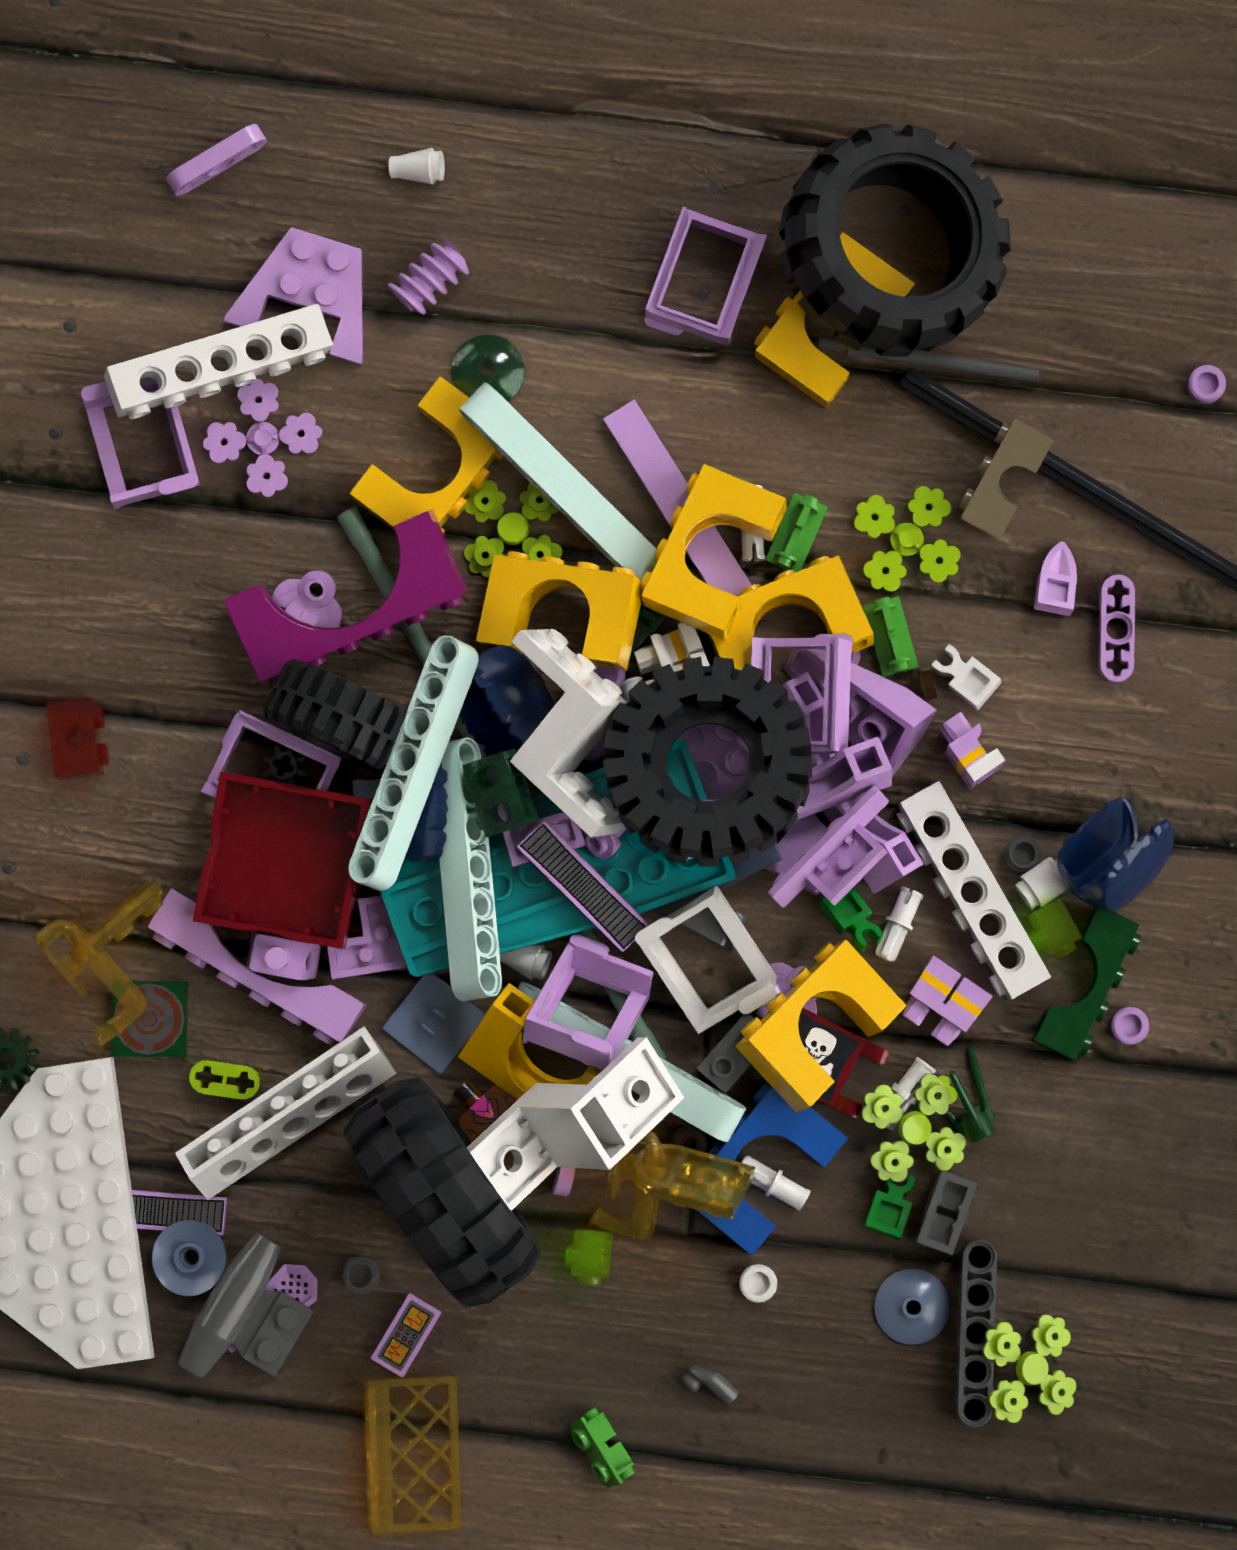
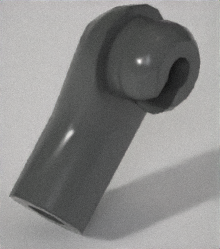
M699 1365L688 1367L689 1371L681 1378V1382L692 1392H696L704 1384L725 1405L732 1403L739 1393L720 1373Z

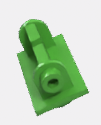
M794 493L765 561L786 570H794L795 573L801 571L828 507L818 503L819 500L813 496L805 494L803 497Z
M899 596L875 600V603L864 605L866 618L874 633V648L882 677L919 668Z
M595 1407L583 1414V1417L568 1423L572 1429L571 1436L574 1443L580 1450L586 1452L592 1462L591 1470L600 1483L605 1484L607 1489L623 1483L622 1480L635 1473L631 1467L634 1465V1462L622 1443L619 1441L610 1448L605 1443L615 1436L616 1433L603 1412L599 1413Z

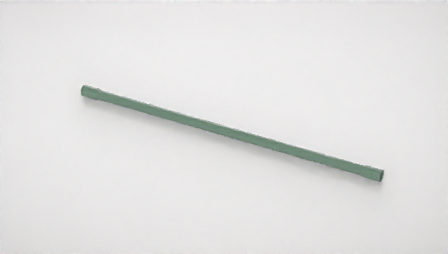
M353 507L341 513L337 519L352 546L360 554L386 601L392 592L396 580L372 539V534L357 507ZM403 620L398 624L424 668L432 644L419 622L408 626L406 620ZM458 716L455 725L463 738L469 737L475 741L474 735L468 733L466 725L461 722V717ZM477 743L481 753L482 772L492 791L496 793L512 788L500 765L484 754L485 745ZM592 929L576 933L599 942ZM603 986L619 1014L629 995ZM640 1015L630 1033L631 1041L633 1042L638 1037H647L657 1055L665 1059L666 1056L650 1028L646 1026Z

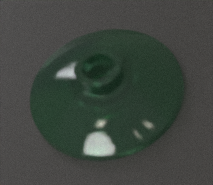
M480 335L468 340L458 349L453 358L451 376L454 387L469 398L485 382L509 402L519 393L523 385L525 365L519 350L510 341L496 335ZM485 363H491L494 365L495 370L492 374L485 375L481 372V366Z

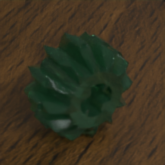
M0 1028V1056L2 1053L8 1054L7 1049H11V1056L16 1058L15 1065H8L9 1070L4 1069L5 1063L0 1061V1091L5 1088L7 1080L12 1091L18 1090V1077L28 1084L31 1081V1076L26 1072V1069L36 1071L40 1068L39 1064L29 1062V1057L40 1055V1050H27L26 1048L32 1043L33 1038L27 1035L19 1042L20 1029L17 1028L12 1029L9 1038L5 1029Z

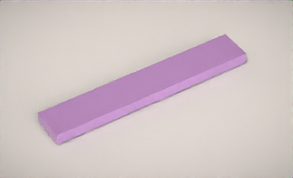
M634 399L603 418V421L670 526L675 509L678 505L683 507L689 494L685 493L688 483ZM715 526L702 530L692 539L686 553L705 583L735 596H739L744 588L752 585Z

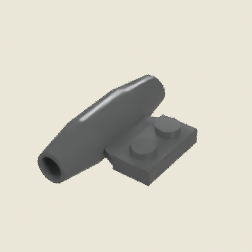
M255 1232L226 1266L222 1276L194 1319L177 1362L178 1365L192 1374L204 1378L229 1347L234 1344L243 1359L270 1375L276 1376L314 1312L313 1309L283 1291L265 1290L282 1247L258 1232Z

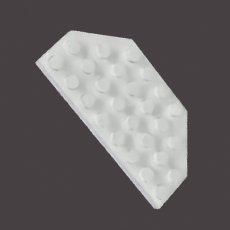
M114 1057L37 1068L0 1118V1310L77 1369L155 1357Z

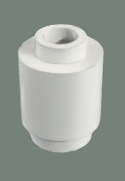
M1051 857L1046 858L1020 876L1021 881L1014 885L1023 901L1031 910L1038 905L1043 907L1068 890L1059 874L1057 861H1054Z

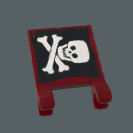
M802 1008L798 1029L803 1046L835 1081L818 1100L852 1118H858L862 1111V1105L840 1095L860 1054L878 1064H885L890 1053Z

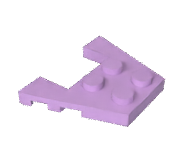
M291 227L225 315L224 323L238 328L261 321L268 298L301 308L319 304L322 314L340 319L333 340V346L329 352L330 357L362 366V249Z

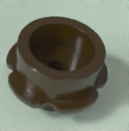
M918 668V676L911 677L914 694L923 698L925 702L937 699L932 669L921 671Z

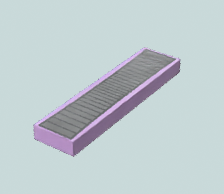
M544 818L516 844L517 848L622 952L635 941L637 932L649 925Z
M132 1189L137 1229L163 1231L173 1223L183 1220H196L209 1225L219 1235H224L227 1197L213 1196L207 1200L204 1195Z

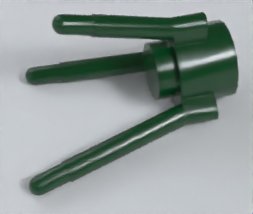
M968 1046L967 1053L981 1108L979 1105H972L956 1072L950 1071L949 1077L965 1110L959 1114L961 1121L958 1120L949 1108L943 1115L953 1125L956 1133L965 1135L968 1142L973 1143L995 1131L991 1122L995 1119V1116L989 1106L973 1046Z

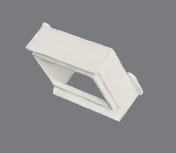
M718 886L712 887L703 895L668 916L661 917L638 931L635 936V941L640 945L698 1034L738 1010L743 1014H749L775 997V984L777 980L775 972ZM709 907L756 978L755 981L708 1009L660 938V936Z

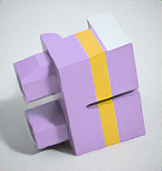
M960 712L942 724V728L939 731L948 743L945 755L969 789H972L1001 769L1006 760L996 748L987 754L978 742L981 734L980 723L972 728Z
M933 955L907 995L910 999L906 1003L902 1016L916 1026H919L929 1011L933 1012L941 1020L931 1033V1036L945 1046H948L958 1037L960 1032H967L993 996L966 977H963L944 1004L943 1001L961 974Z

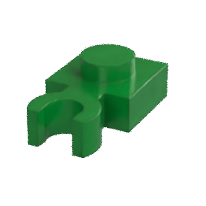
M854 887L835 906L827 898L822 899L819 905L820 910L840 936L848 931L852 935V945L859 953L864 952L868 945L863 936L870 937L875 945L880 943L883 933L877 925L868 922L873 912Z
M913 1175L908 1176L904 1186H897L891 1178L884 1180L887 1193L878 1190L875 1192L864 1225L865 1229L896 1240L901 1239L912 1206V1202L903 1200V1196L914 1185L915 1178Z

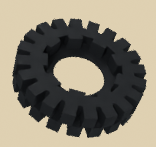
M701 657L683 659L684 669L674 672L671 665L668 664L653 671L654 682L647 685L641 679L628 691L629 703L625 705L620 702L612 715L613 728L612 731L606 730L603 746L605 753L603 764L609 795L614 809L617 808L620 821L630 834L636 832L639 835L640 843L655 854L661 848L666 851L668 860L686 865L688 857L698 858L699 867H718V858L728 856L731 864L750 859V849L757 846L762 853L777 843L776 833L781 829L787 833L798 819V807L805 806L810 792L809 780L812 778V751L809 730L805 728L804 715L795 700L792 702L788 700L787 689L775 678L770 682H766L763 670L748 663H745L742 670L734 668L733 659L714 657L713 666H702ZM703 724L720 725L734 731L744 741L750 755V768L743 784L731 795L714 801H701L684 795L674 786L667 772V755L673 742L686 730Z

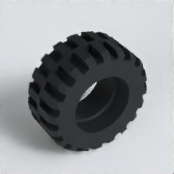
M291 659L283 665L263 707L264 719L279 727V729L341 757L353 765L380 775L384 773L406 715V711L403 708L380 697L376 693L320 667L296 659Z

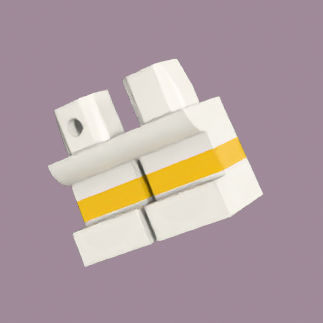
M685 623L678 624L679 629L663 636L660 634L650 635L652 644L634 652L641 675L668 664L676 672L684 669L683 659L701 657L702 666H710L696 629ZM654 679L646 681L645 683L649 685L652 682H654Z

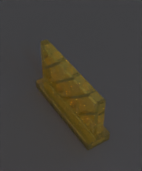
M457 1376L364 1379L368 1532L371 1535H388V1533L461 1529ZM448 1384V1400L437 1411L423 1396L433 1385ZM425 1385L419 1393L411 1387ZM405 1386L415 1396L401 1413L390 1404L389 1387ZM419 1400L435 1414L420 1431L405 1418L406 1414ZM448 1408H449V1421L442 1416V1414H443ZM390 1410L397 1416L391 1424ZM438 1419L449 1427L450 1436L440 1449L424 1436ZM401 1420L417 1434L402 1451L391 1442V1431ZM420 1439L436 1452L422 1469L406 1456ZM449 1446L450 1459L443 1454ZM391 1448L398 1454L392 1462ZM439 1457L451 1467V1476L441 1487L425 1474ZM402 1458L418 1472L403 1490L392 1480V1469ZM421 1477L437 1490L423 1507H420L407 1494ZM450 1485L451 1497L444 1492ZM392 1486L399 1492V1494L394 1498V1500L392 1496ZM441 1495L452 1504V1521H435L426 1512ZM405 1497L418 1510V1513L409 1523L393 1524V1508ZM423 1515L430 1521L416 1523Z

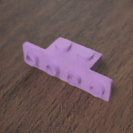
M872 786L868 791L859 794L854 800L853 806L844 816L831 822L826 830V834L816 844L808 846L801 853L799 861L789 871L781 873L775 879L773 887L768 891V894L784 908L811 882L835 906L888 853L864 827L888 804L889 800L876 786Z

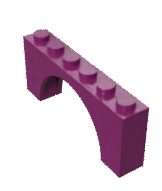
M433 509L394 525L400 546V566L396 583L383 605L373 615L361 622L349 626L331 628L314 626L300 621L288 614L273 600L264 583L223 600L259 682L270 678L272 685H274L283 665L291 659L318 666L327 661L324 655L338 649L339 654L343 655L361 647L359 639L372 635L374 641L395 632L392 625L406 620L407 625L410 626L428 618L426 610L440 605L441 610L445 611L463 603L460 596L467 593L468 589Z

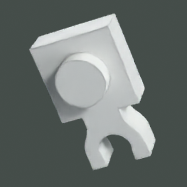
M949 644L945 648V654L953 659L952 664L943 666L935 660L931 668L941 676L951 677L952 681L948 684L949 689L978 711L1001 684V678L973 656L967 663L963 662L959 652Z

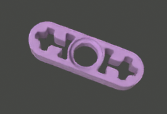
M257 124L249 125L173 170L166 177V181L176 196L186 194L255 153L266 144L267 140Z
M1119 574L1107 578L1100 588L1098 669L1101 677L1109 683L1118 684L1129 678L1134 670L1135 587L1128 577ZM1115 583H1120V588L1127 590V595L1122 596L1120 599V609L1127 608L1128 614L1119 611L1106 613V607L1109 609L1115 607L1114 596L1108 595L1107 590L1114 587ZM1120 619L1126 624L1127 634L1124 638L1116 640L1108 635L1106 626L1110 620ZM1106 644L1112 647L1127 645V651L1122 649L1119 651V662L1126 664V669L1121 670L1119 676H1114L1113 670L1107 669L1106 663L1113 661L1114 649L1106 651Z

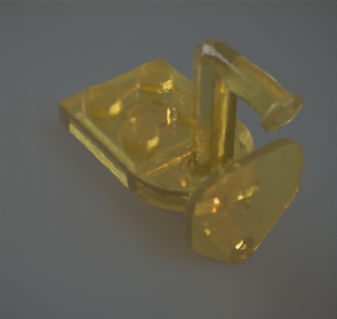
M154 876L90 931L75 923L58 920L46 925L33 936L35 942L55 968L82 997L87 994V987L77 975L89 966L123 1004L124 1008L104 1025L98 1028L92 1027L93 1034L101 1048L104 1047V1043L116 1037L141 1016L147 1007V999L102 947L113 938L117 942L121 941L135 928L133 921L142 913L149 917L164 903L161 898L165 894L164 888ZM61 935L72 946L68 954L63 958L49 946Z
M650 1131L638 1142L645 1145L643 1150L634 1155V1146L609 1170L606 1199H615L626 1178L632 1179L637 1186L632 1220L603 1211L602 1206L598 1205L588 1225L594 1224L602 1229L636 1239H648L655 1230L659 1199L671 1202L679 1207H689L707 1212L715 1217H724L732 1220L753 1180L755 1166L679 1145L661 1144L657 1135Z

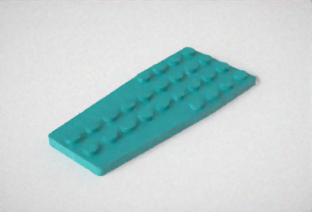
M685 738L674 741L667 755V772L670 780L684 795L696 800H708ZM604 767L584 774L593 783L592 790L601 798L606 797L611 800ZM544 793L532 798L538 819L563 812ZM498 815L487 819L499 954L598 928L532 862L513 867ZM581 829V832H582V835H583V838H584L585 832ZM627 829L617 838L621 845L610 858H597L586 846L575 849L640 915L707 891L712 887L737 880L729 856L718 858V867H699L698 858L688 859L686 865L668 860L666 851L661 848L655 854L640 843L639 835L636 832L630 834ZM404 859L395 883L389 889L380 891L407 968L414 977H421L449 969L440 860H431L423 864L421 862L411 863L408 859Z

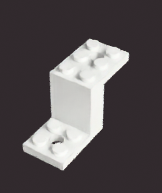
M554 629L520 630L511 642L563 689L565 693L510 762L591 838L616 834L624 826L620 821L617 808L614 809L610 799L606 797L601 798L592 790L594 785L586 776L579 772L574 773L573 771L612 725L611 717L619 703L621 702L625 705L628 703L620 696L622 691L615 683L606 678L604 680L601 679L593 671L595 666L588 658L581 654H574L566 646L568 641L561 633Z
M638 1037L588 1085L535 1083L477 1137L467 1149L512 1211L557 1167L610 1170L684 1099V1096L647 1037ZM636 1081L641 1087L640 1098L637 1101L631 1095L632 1086ZM510 1150L514 1156L513 1167L508 1171L504 1166L503 1159Z

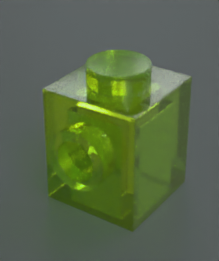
M1061 898L1024 917L1031 930L1027 932V935L1037 953L1042 950L1045 957L1054 953L1056 958L1059 959L1077 949L1074 942L1082 938Z
M575 1228L574 1244L566 1243L564 1266L572 1267L571 1275L579 1276L578 1283L601 1285V1278L609 1279L613 1232Z

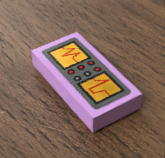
M409 1293L370 1359L403 1378L442 1311Z

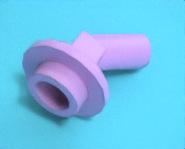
M623 826L616 834L593 838L585 833L584 838L587 849L597 858H610L619 849L621 842L617 838L626 830V827Z

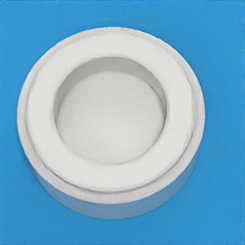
M754 1264L742 1272L739 1279L740 1290L752 1302H765L776 1292L777 1278L769 1267L762 1264Z

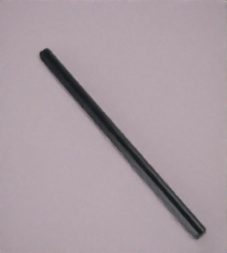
M909 368L900 381L901 387L1000 446L994 440L1003 425L1001 421L914 368ZM1050 451L1047 452L1038 469L1040 472L1237 591V565Z

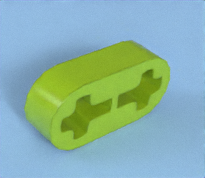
M206 1060L196 1063L191 1068L189 1074L192 1088L199 1093L250 1099L256 1096L261 1088L259 1073L254 1068L244 1065ZM206 1066L211 1067V1073L223 1076L222 1083L210 1082L208 1088H203V1081L197 1080L198 1072H204ZM243 1072H248V1079L254 1080L253 1088H247L245 1094L240 1093L239 1086L228 1084V1078H241Z

